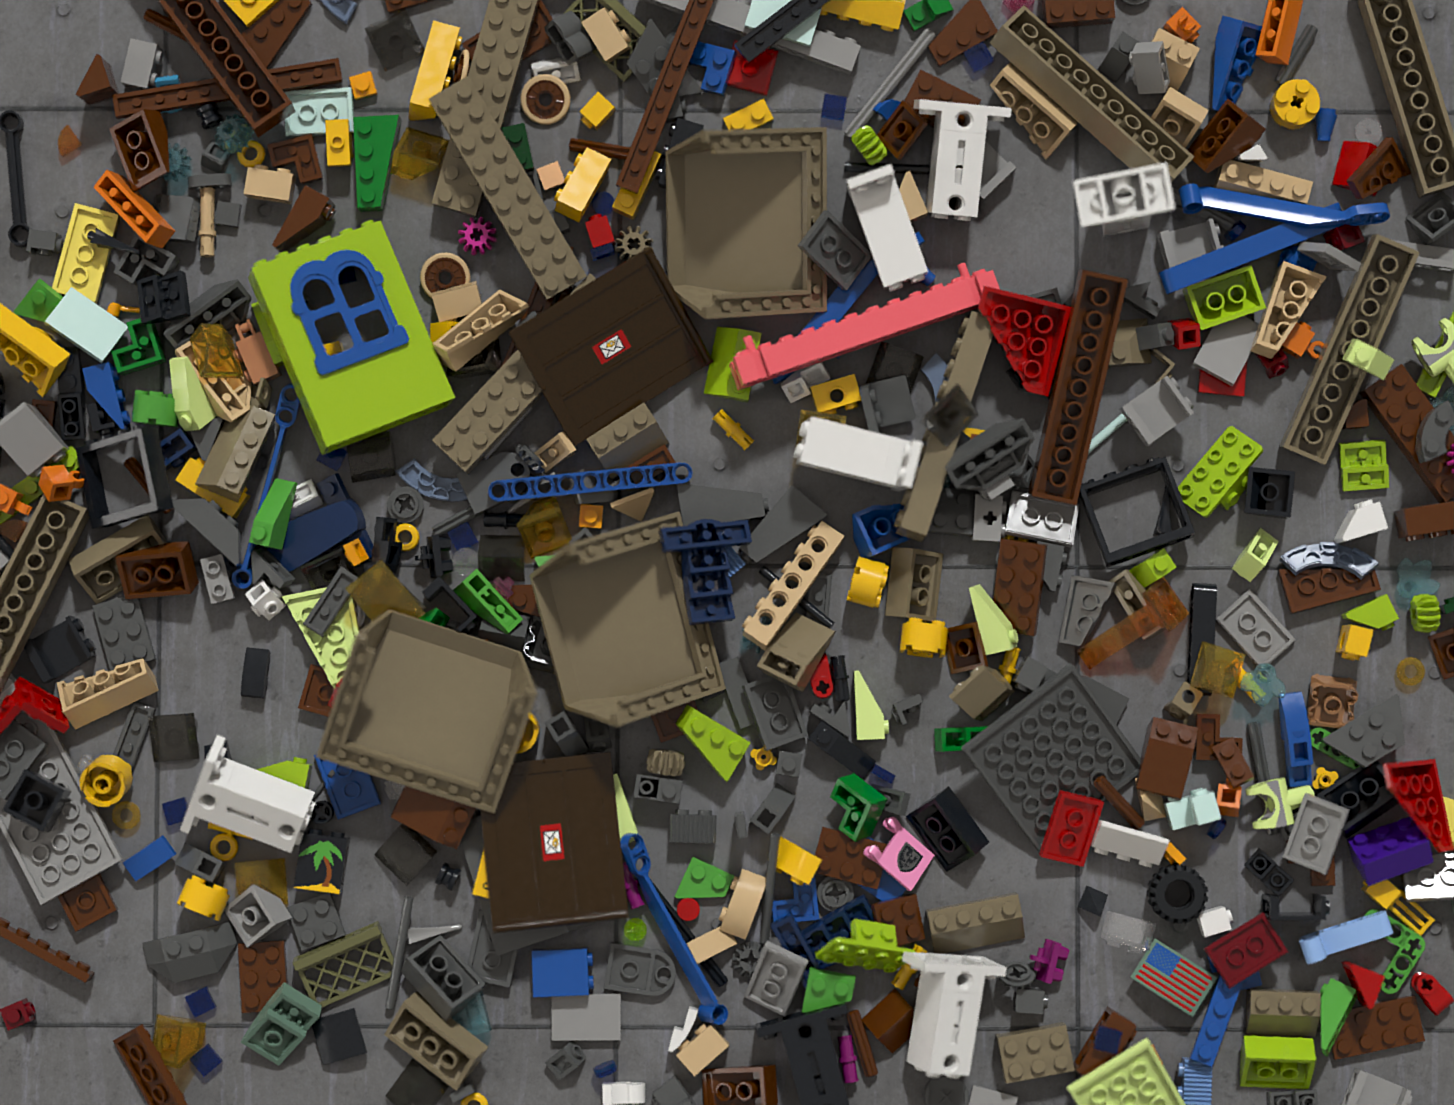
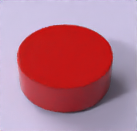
M683 898L678 903L677 913L681 919L691 921L699 915L700 906L695 899Z

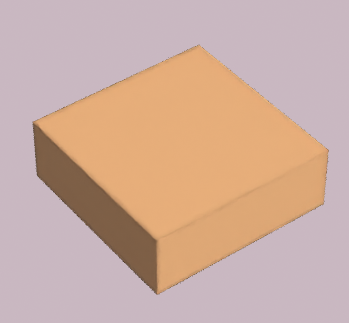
M558 161L537 169L545 191L565 184Z

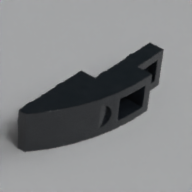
M77 346L62 347L70 353L65 369L58 377L59 394L57 397L62 440L85 439V380L81 367L80 348Z
M376 517L372 562L364 563L362 573L363 584L360 595V608L378 609L393 583L403 543L395 542L397 519Z

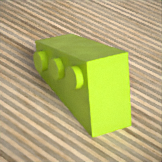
M687 704L676 722L677 727L701 753L718 776L728 782L751 742Z

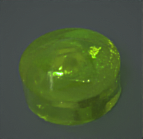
M640 918L629 919L624 926L625 936L631 941H639L644 938L647 932L646 923Z

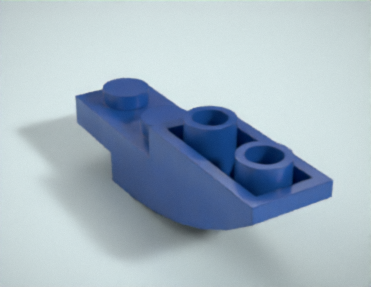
M1301 691L1278 694L1281 739L1284 740L1287 786L1312 785L1311 765L1313 764V752L1303 694Z

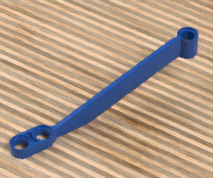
M1186 184L1178 190L1182 209L1186 214H1195L1204 208L1307 227L1335 224L1361 226L1383 223L1390 218V212L1386 203L1354 205L1344 211L1213 187H1198L1197 184Z
M916 232L915 236L920 246L925 240L920 232ZM873 259L867 262L848 290H842L839 286L827 299V312H817L803 330L811 327L818 330L823 326L822 324L828 321L835 320L838 323L878 275ZM794 372L774 378L772 381L776 385L787 379Z
M292 383L287 384L280 393L275 414L280 430L257 513L273 484L287 428L294 424L298 416L300 407L298 397L296 400H289L285 396L287 389H294ZM281 411H290L292 413V420L290 422L282 421L280 418ZM248 543L243 564L239 568L237 567L232 575L233 584L241 589L247 588L253 582L252 565L250 564L251 553L255 550L256 546L254 543ZM239 572H246L249 580L241 579Z
M625 834L621 838L620 846L628 870L638 878L651 914L701 1002L698 1009L699 1019L706 1023L724 1024L728 1018L726 1006L718 1004L716 996L648 876L651 861L643 838L639 834ZM633 837L636 844L631 850L628 844L629 840ZM640 858L643 866L638 871L636 869V862Z

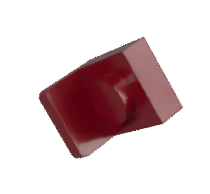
M1345 224L1324 234L1326 244H1330L1340 251L1365 242L1359 226Z
M1281 348L1272 359L1254 353L1266 369L1269 379L1281 376L1289 368L1288 357Z
M25 998L1 1008L0 1013L9 1031L35 1020L36 1010L31 1001L28 1002V999Z

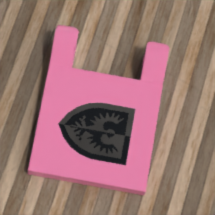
M895 817L885 818L882 825L894 833V836L882 853L878 847L872 845L870 847L867 846L863 854L876 862L908 891H912L934 857V854L905 830Z

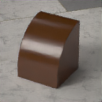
M1367 399L1353 403L1342 430L1369 427Z

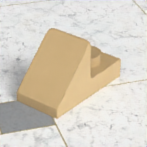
M563 431L538 449L535 454L544 463V471L548 472L573 456L576 448L565 431Z

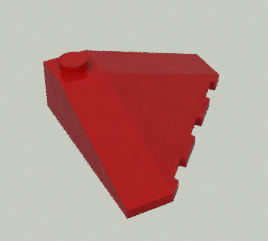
M984 286L978 309L982 316L987 318L991 325V332L998 344L1001 343L1007 353V360L1023 381L1021 383L1023 388L1027 392L1049 396L1072 307Z
M1435 759L1383 764L1387 788L1398 799L1408 815L1416 822L1419 829L1430 840L1437 852L1454 850Z

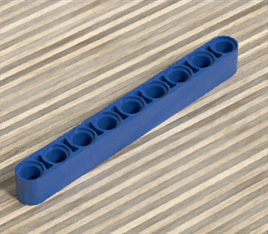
M1339 202L1324 207L1342 211ZM1284 223L1161 271L1158 274L1166 294H1169L1344 224L1307 227Z
M684 462L502 479L493 481L489 485L488 494L494 501H509L681 484L691 479L692 469ZM680 466H684L688 470V474L684 479H678L675 474L676 469ZM661 468L664 470L665 477L662 481H655L652 474L655 469ZM633 471H640L642 474V480L637 484L632 483L629 478ZM610 473H616L620 478L619 483L615 486H610L607 483V476ZM588 475L595 476L597 480L593 488H587L584 485V479ZM566 477L571 478L574 482L573 488L570 490L562 489V479ZM541 480H548L551 483V488L548 492L543 493L538 490V483ZM519 482L526 483L528 485L527 493L523 495L517 494L515 492V485ZM496 484H501L505 488V493L501 497H496L492 494V487Z

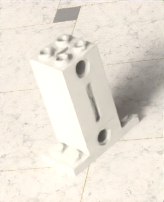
M921 99L914 100L913 109H919V114L935 115L926 209L931 213V217L948 219V215H954V219L971 221V217H977L987 120L1004 122V117H1011L1012 108ZM960 114L965 119L962 126L957 123V118ZM954 197L956 205L951 209L949 207V200Z
M1167 163L1073 181L1081 228L1102 224L1104 237L1149 228L1152 214L1175 210Z
M891 164L848 179L847 190L852 199L883 289L889 288V291L892 292L903 288L902 283L911 281V284L925 280L924 275H927L928 269L897 186Z
M811 416L801 424L799 436L803 437L801 443L796 445L793 458L797 459L796 464L889 487L891 490L901 492L912 487L923 442L916 440L907 441Z
M217 735L203 766L180 831L189 833L192 825L197 826L199 819H203L291 853L294 844L299 846L304 834L303 832L316 804V802L312 801L315 792L224 758L227 748H224L223 745L226 738Z
M904 952L902 961L910 964L912 969L921 970L906 1062L914 1065V1069L924 1071L926 1076L939 1078L940 1075H946L955 1079L960 1078V1075L969 1076L985 978L996 979V976H1005L1007 967L983 956Z

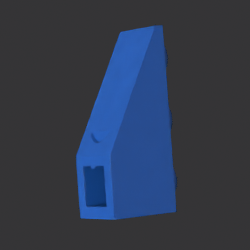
M106 362L82 368L87 391L122 430L129 429L128 424H131V419L128 411L124 410L125 394L122 388L119 389L117 380H120V374L117 372L114 364Z

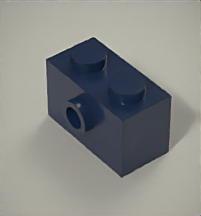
M181 428L160 442L166 471L171 467L174 469L180 467L186 462L184 458L197 450L195 443L188 433Z

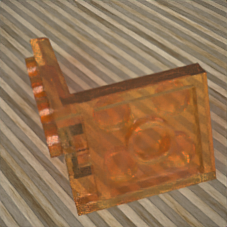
M1164 576L1155 581L1142 593L1148 602L1146 605L1077 650V653L1089 670L1160 623H1163L1169 632L1190 614Z

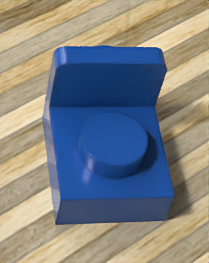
M1298 246L1286 247L1281 252L1277 264L1278 267L1285 261L1314 271L1317 261L1298 251Z

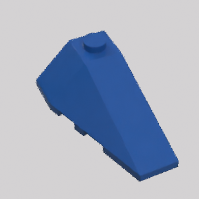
M1222 16L1215 43L1212 109L1218 111L1227 99L1233 103L1237 102L1243 91L1242 84L1246 76L1250 77L1254 70L1251 67L1256 58H1259L1256 56V50L1262 26Z
M873 505L852 514L853 540L861 557L868 559L910 540V538L895 534L897 527L894 526V522L899 511L904 509L903 505Z

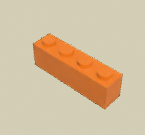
M1268 0L1256 56L1268 64L1288 65L1303 0Z
M106 170L93 188L146 243L162 249L175 233L170 224L138 191H132L130 183L124 176Z

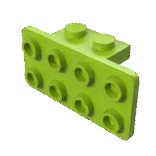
M1229 426L1178 486L1183 503L1204 518L1209 517L1218 505L1228 511L1231 506L1238 502L1240 495L1247 488L1248 467H1251L1263 453L1262 446L1235 427Z
M854 919L850 922L852 940L835 938L817 951L815 958L823 960L824 963L837 962L843 963L844 966L856 965L862 966L867 970L881 969L886 973H892L897 971L901 965L906 964V962L902 961L903 953L915 952V950L897 947L895 925Z

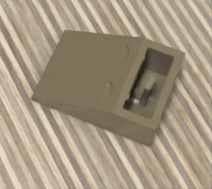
M795 613L768 645L757 667L763 673L803 692L831 642L835 631Z

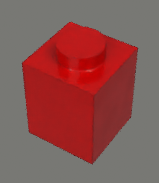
M596 214L589 217V221L585 222L594 251L616 245L607 215Z
M1190 318L1168 321L1171 322L1174 331L1175 345L1172 346L1179 350L1201 346L1199 323Z

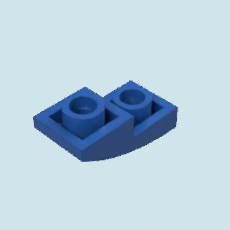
M162 835L126 859L123 865L133 879L137 881L177 853L164 835Z

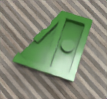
M39 278L13 313L45 322L63 296Z
M693 856L674 897H725L734 875Z
M810 967L802 1012L807 1013L851 1001L856 976Z

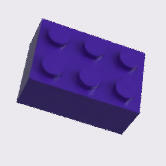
M1411 816L1347 839L1351 859L1368 886L1434 863L1429 840Z

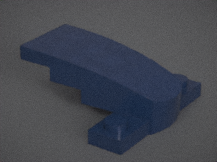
M335 473L316 483L327 506L289 521L282 550L264 546L289 573L331 552L344 542L348 544L357 538L362 543L369 559L373 557L372 549L374 545L366 531L363 512L359 505L350 498L339 473Z
M701 519L687 526L661 528L659 536L663 553L681 551L683 587L689 625L733 621L735 619L731 600L733 589L728 573L731 567L725 547L749 545L752 542L748 520L720 522L713 519Z
M864 894L828 913L802 931L792 913L771 923V928L782 948L809 960L801 979L805 989L810 967L822 970L837 964V962L824 963L823 960L816 959L815 953L835 938L852 940L850 922L854 919L874 922L872 908Z

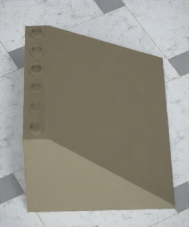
M827 127L703 130L666 151L667 277L679 299L704 319L827 312V275L798 247V244L824 210L827 211Z
M680 512L567 544L529 575L566 710L613 726H621L726 689L709 623L689 625L683 587L681 551L663 553L659 530L661 528L683 526Z
M390 609L355 636L316 757L495 814L537 695L522 652Z

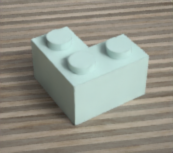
M1198 788L1189 791L1190 795L1182 797L1181 800L1167 797L1168 801L1163 802L1170 829L1176 830L1194 824L1201 825L1221 819L1214 792L1207 791L1206 788Z

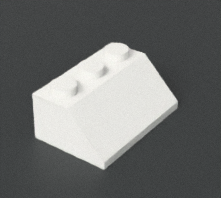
M1099 820L1090 846L1095 847L1094 852L1108 855V851L1117 854L1116 858L1128 862H1130V858L1138 859L1139 865L1152 868L1153 864H1160L1169 839Z

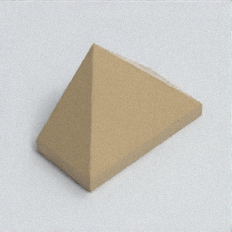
M651 487L611 502V508L642 522L655 491Z
M1138 776L1134 778L1135 784H1137ZM1137 789L1144 821L1166 817L1161 795Z

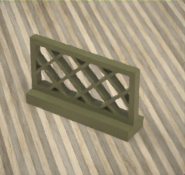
M575 0L566 10V12L571 10L574 13H580L581 22L584 21L585 12L601 10L599 9V3L608 11L613 10L622 23L617 24L618 27H626L629 30V37L631 39L629 42L631 49H629L630 54L633 52V42L638 41L646 28L618 0H595L596 9H583V0ZM632 33H633L638 39H632ZM595 49L593 51L624 82L633 74L631 69L625 74L618 70L617 59H628L629 56L617 57L614 59L613 65L611 62L608 63L603 59L599 50Z
M376 921L294 957L292 963L295 970L298 971L309 997L324 1007L390 978L391 971L383 973L378 971L377 968L381 959L393 965L394 956L384 937L379 921ZM378 938L380 939L383 946L380 954L367 950L370 942ZM355 949L363 952L359 963L346 959L349 951ZM365 954L378 958L374 969L362 965ZM334 958L342 961L338 973L325 968L328 960ZM344 963L357 967L353 978L340 974ZM314 968L321 972L316 982L307 979L304 971ZM360 968L372 973L369 981L362 982L356 980ZM323 972L336 976L332 987L319 983ZM338 978L351 982L348 990L343 992L335 989ZM317 987L330 991L328 999L318 1002L315 996Z

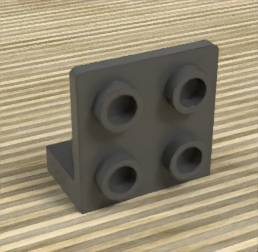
M905 375L861 384L859 392L869 431L877 433L880 427L916 418Z

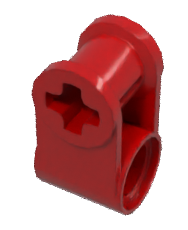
M826 653L823 654L810 678L812 691L820 699L829 697L833 691L831 671ZM820 682H823L824 685H829V688L826 689V694L816 690Z
M1417 972L1412 976V988L1434 1015L1438 1016L1454 1002L1449 992L1432 975ZM1422 979H1425V980H1426V981H1425V984H1426V987H1425V988H1424V987H1421V986L1423 985Z

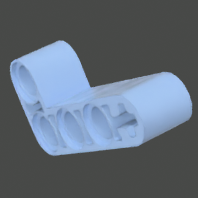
M1384 910L1306 934L1299 938V944L1306 964H1311L1325 959L1329 954L1389 936L1394 932L1388 915Z

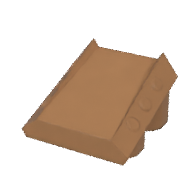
M1319 674L1311 676L1307 709L1309 725L1341 728L1354 720V704L1358 700V693L1356 691L1357 681L1351 678Z

